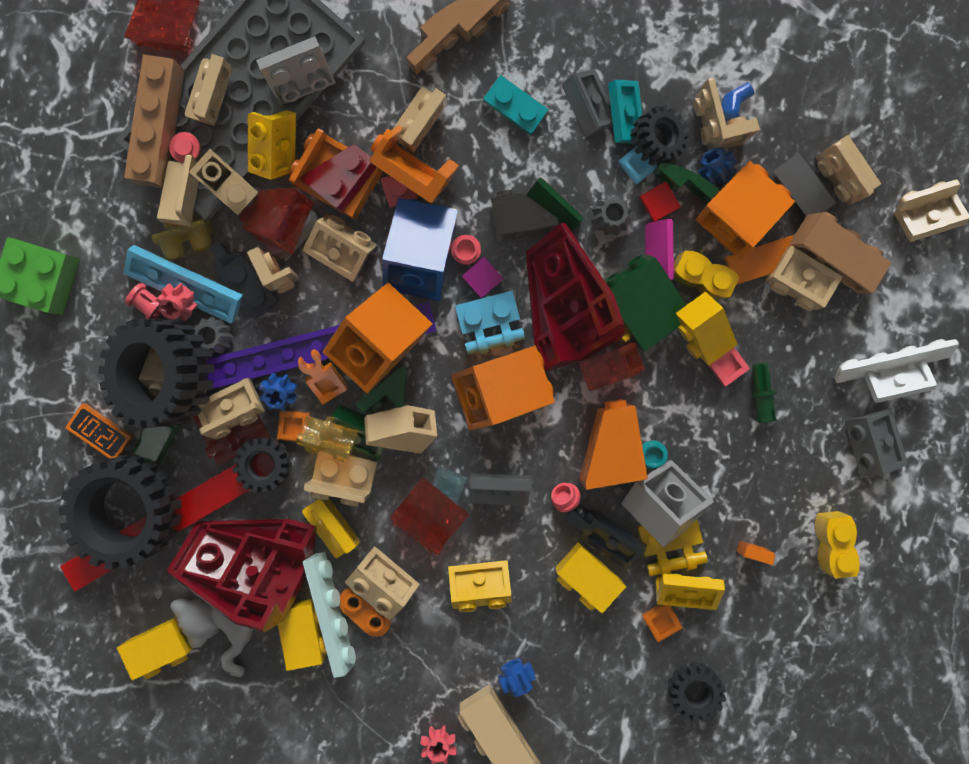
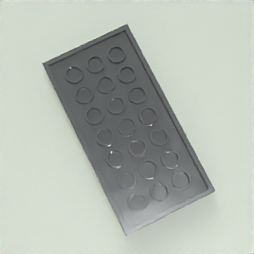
M237 0L180 65L185 71L175 135L181 132H188L199 140L201 151L196 162L211 149L243 179H246L251 174L248 171V113L256 112L267 116L288 110L296 113L297 121L325 90L315 91L298 98L294 102H288L280 106L261 73L257 60L316 36L335 78L362 48L365 40L320 0ZM212 54L223 57L233 68L215 126L185 116V110L201 61L204 58L210 60ZM133 120L115 139L127 151L129 149ZM171 156V161L178 162ZM199 181L194 210L205 220L209 221L224 203Z

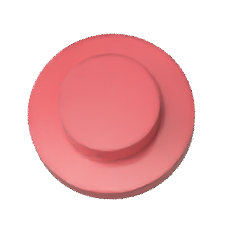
M181 132L171 139L169 150L175 160L184 163L186 155H193L195 160L198 158L201 145L199 140L191 133Z
M461 235L453 241L451 253L458 263L469 265L479 258L481 246L475 237Z
M571 483L558 484L551 494L552 504L560 512L572 511L577 507L581 499L579 489Z

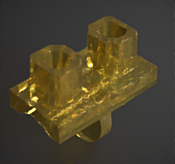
M202 219L192 222L191 226L163 223L165 229L175 228L151 235L153 243L161 247L166 259L173 261L185 256L181 242L189 239L194 252L208 250L211 247L209 233L214 231L212 224L206 223Z
M307 416L304 426L296 438V444L304 446L307 452L315 454L322 451L331 454L334 460L344 462L346 459H349L359 431L335 424V418L327 416L325 421Z

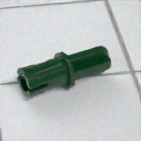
M765 362L753 364L755 392L751 394L755 397L757 422L768 423L777 421L774 406L776 390H772L769 365Z

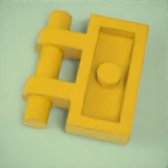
M698 519L665 547L642 525L637 526L640 540L647 544L643 555L647 557L656 554L657 563L647 565L649 576L661 574V576L663 574L670 575L671 571L683 568L692 570L696 569L697 565L708 563L705 551L694 554L692 549L693 545L703 543ZM682 549V557L667 559L666 552Z

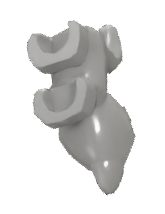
M179 598L174 600L170 608L177 617L179 629L187 636L189 646L193 649L200 648L206 643L208 638H211L218 629H221L232 643L230 648L221 655L222 668L232 676H243L245 668L234 664L233 658L239 655L244 646L251 640L253 629L234 624L201 598L193 600Z

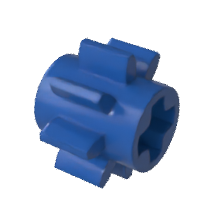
M724 148L708 150L699 161L702 167L698 170L700 176L713 185L728 183L733 178L734 173L737 172L734 167L738 163L732 152L727 153Z
M272 373L268 381L263 380L259 386V389L264 391L259 400L264 401L269 410L280 408L282 411H285L288 403L293 404L297 398V395L292 393L297 387V383H292L287 374L276 376L275 373Z
M517 658L505 663L501 667L503 674L498 676V681L504 693L511 691L513 697H518L526 694L533 688L531 681L535 680L536 677L530 662L523 665L521 659Z

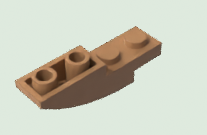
M457 0L444 7L420 27L421 37L424 41L406 57L408 66L416 75L422 69L427 71L434 65L437 60L436 56L443 49L449 50L457 42L458 34L467 42L473 36L478 38L488 27L487 22L494 15L497 17L501 16L509 7L510 0Z

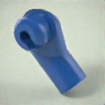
M749 82L724 95L721 106L726 124L729 120L740 117L741 102L754 95V89Z

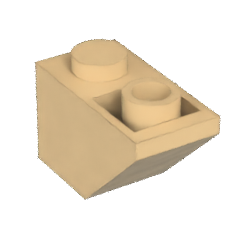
M211 149L189 171L237 215L259 193Z
M407 405L367 415L364 418L366 445L421 454L437 438L435 410Z

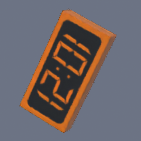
M86 403L80 405L65 427L109 459L121 456L134 438L132 434Z

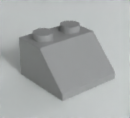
M672 460L647 475L648 479L636 481L621 503L663 547L686 531L714 503Z

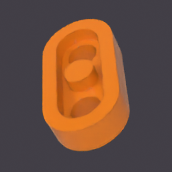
M349 586L344 589L340 595L339 605L342 612L368 635L374 637L384 635L389 630L392 619L388 620L379 614L373 606L361 596L355 594ZM349 598H357L359 605L351 606ZM374 617L379 618L381 625H372L371 619Z

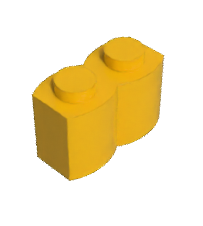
M694 251L682 252L674 262L673 280L687 287H696L701 294L706 292L714 300L731 297L740 278L729 267L712 264L704 255Z
M839 511L818 513L815 519V532L820 541L818 562L821 569L835 579L857 577L860 560L858 552L854 547L857 529L853 518Z

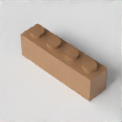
M145 54L142 57L124 178L137 185L163 189L168 161H171L172 156L169 144L175 136L185 71L174 59Z

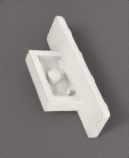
M939 339L919 348L909 346L897 353L888 355L887 353H878L870 359L861 361L857 359L848 360L839 366L834 379L836 383L864 377L875 403L935 389L937 384L927 363L950 358L958 348L959 343L957 339L949 341Z

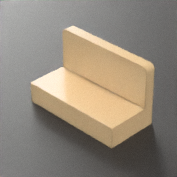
M186 155L184 163L168 161L157 219L162 223L191 226L199 181L189 173L197 163L193 155Z

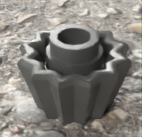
M606 195L603 200H597V206L592 209L594 216L591 221L596 224L597 230L603 231L606 236L609 234L618 236L620 231H627V225L632 222L630 217L632 209L628 207L627 200H621L618 195L614 197Z
M213 316L208 320L202 318L200 323L194 326L196 330L193 335H201L204 338L205 342L201 345V348H209L212 355L211 358L216 354L223 355L224 350L230 348L229 342L233 339V336L230 334L231 327L225 325L222 319L217 320Z

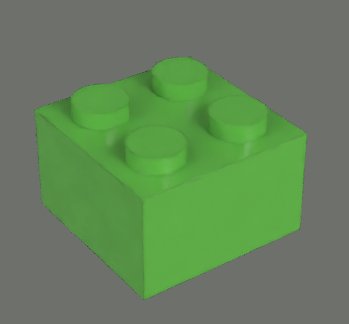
M7 237L0 258V298L46 313L63 315L80 258Z

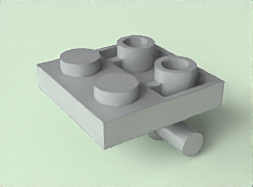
M316 36L257 60L259 69L280 106L288 102H294L298 98L315 91H321L336 83Z

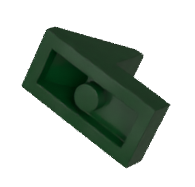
M402 366L357 401L355 404L361 412L364 413L370 409L374 413L387 403L384 399L385 396H388L397 408L405 406L408 369Z

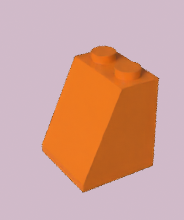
M751 161L733 177L695 219L739 259L747 254L795 202L786 187L774 183L762 166L754 165Z
M388 282L344 318L322 352L360 388L369 393L421 340L433 323Z
M536 345L451 374L469 431L493 426L555 403L553 387L550 381L547 380L543 368V357L537 351Z
M626 400L604 402L605 407L597 409L579 477L580 483L586 490L648 479L636 406L627 404Z

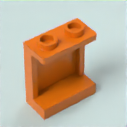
M400 125L392 130L387 129L383 135L379 134L370 148L374 153L369 162L432 204L444 191L459 165L449 159L436 171L397 144L403 128Z
M318 128L315 134L311 133L307 137L303 147L305 152L301 159H296L289 170V175L291 176L289 182L298 189L341 212L303 182L301 177L348 147L329 137L323 130ZM377 167L345 211L341 213L356 221L384 171Z

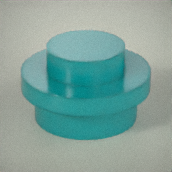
M649 440L642 444L646 469L656 470L666 463L668 452L662 443Z

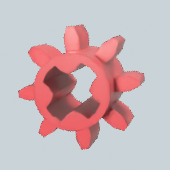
M182 283L175 288L168 284L161 290L162 294L156 298V301L159 303L160 313L171 320H176L180 317L183 321H186L192 315V311L198 306L194 302V292L188 287L183 286Z
M444 725L441 729L437 730L431 726L429 728V737H421L420 744L427 746L423 748L421 756H428L431 764L436 762L447 764L448 755H456V747L450 745L455 742L456 735H449ZM438 742H441L443 745H441L439 749H436L434 746H436Z

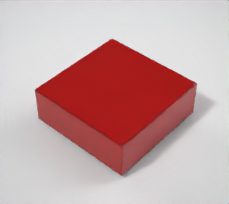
M666 181L639 197L652 222L660 220L681 207Z

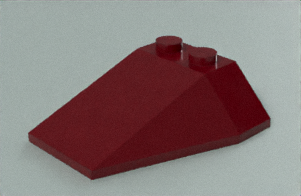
M566 223L559 224L526 251L534 345H536L537 351L543 357L545 372L587 359L626 335L624 323L613 292Z
M292 519L198 521L168 567L167 573L234 624L266 632L285 620L306 578L303 561L313 555L317 527Z

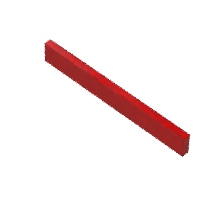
M259 453L253 458L252 469L257 475L268 476L272 472L274 463L269 455ZM236 464L175 499H181L182 505L174 513L182 515L180 524L171 527L177 530L176 533L252 490H246L242 487L244 484L242 482L238 483L236 480L238 474L237 472L233 473V468L236 467ZM146 516L119 532L128 536H138L144 528ZM90 555L83 559L76 556L60 566L74 592L112 570L104 569L105 563L97 567L89 564L91 560Z

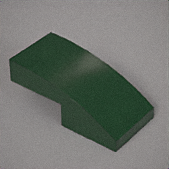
M661 163L653 172L662 182L666 181L674 193L684 185L704 204L719 191V189L700 175L680 166Z

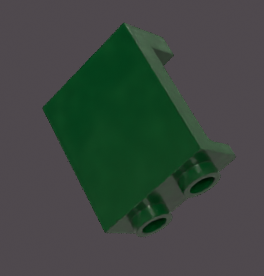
M641 254L629 261L627 264L629 267L620 274L618 272L613 273L604 281L615 296L623 323L632 335L630 337L636 347L645 352L681 325L676 313L684 308L686 303L656 257Z

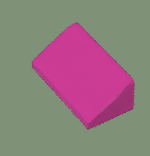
M665 219L645 225V255L656 257L670 280L674 279L672 219Z

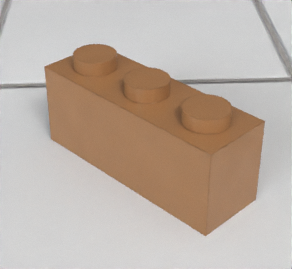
M827 212L808 214L789 245L843 276L840 282L854 292L873 294L892 262L883 257L884 253L882 250L861 241V236L857 232L845 229L837 223L838 219Z

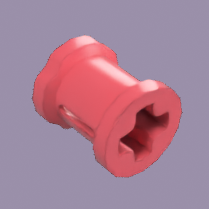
M143 283L136 285L125 299V304L129 307L134 306L146 315L145 319H157L161 314L159 303L156 301L157 297L147 290V286Z

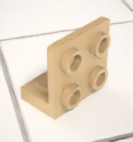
M715 78L707 79L693 100L695 114L697 117L701 116L703 124L701 128L703 144L705 146L708 145L709 150L712 148L728 149L745 144L760 130L757 118L746 120L745 116L729 120L727 122L728 125H726Z
M849 135L815 157L818 161L819 171L823 176L830 179L834 185L836 196L840 201L845 202L847 206L874 193L873 189L881 185V182Z
M319 449L313 478L304 484L303 490L311 492L310 496L313 498L328 500L329 496L341 498L340 503L358 506L359 502L364 503L371 496L378 461Z

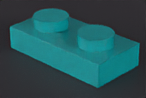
M501 74L483 98L485 104L530 136L549 111L548 108Z
M614 80L608 83L615 143H631V139L635 138L634 135H630L631 129L635 128L633 123L638 117L643 115L639 81Z

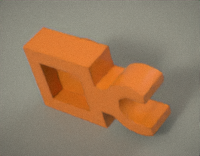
M313 349L311 351V357L315 361L312 364L306 363L302 357L298 358L299 369L305 374H310L306 377L305 383L322 404L348 390L347 383L331 362L323 367L321 355L317 350Z

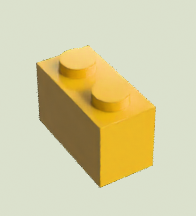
M706 292L676 313L681 324L678 330L684 339L689 342L686 347L696 360L701 358L709 366L738 345L724 308Z
M579 542L555 567L559 575L557 581L568 591L574 588L581 595L579 600L591 611L596 608L603 613L626 588L624 582Z
M313 599L293 602L285 620L278 624L286 671L321 665L327 656Z
M177 617L136 635L117 647L131 680L143 676L144 680L149 679L162 671L160 667L170 663L171 667L179 665L188 659L187 654L193 649L187 642V636L179 629Z

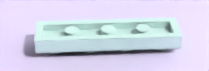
M325 552L316 553L304 560L303 566L332 674L336 678L345 676L355 666L356 655L354 648L350 646L347 635L348 624L342 616L339 606L340 594L334 587L332 565L327 560Z

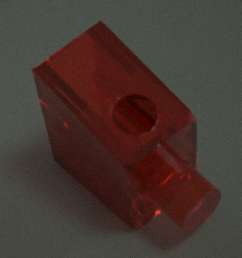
M297 188L259 190L251 206H246L239 213L240 221L243 223V230L261 243L293 254L314 203Z
M635 342L579 362L589 391L625 380L645 370ZM625 355L627 356V358H628V360H629L630 368H629V366H628L627 363H626Z

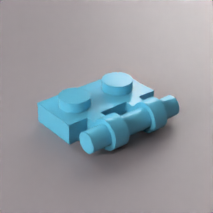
M513 290L455 305L462 334L475 333L476 340L465 343L468 355L480 352V354L488 353V349L503 345L507 348L514 346V342L525 340L523 328L511 331L509 326L510 322L520 320ZM500 325L501 334L485 338L483 329Z

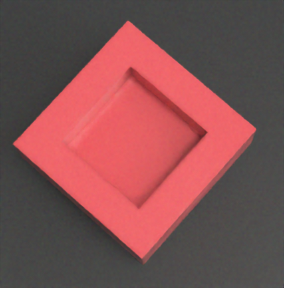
M387 176L380 179L390 209L396 207L398 198L418 200L415 192L393 177Z
M735 347L709 365L723 386H727L750 369Z

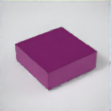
M485 257L481 258L462 275V278L481 299L503 281V277Z

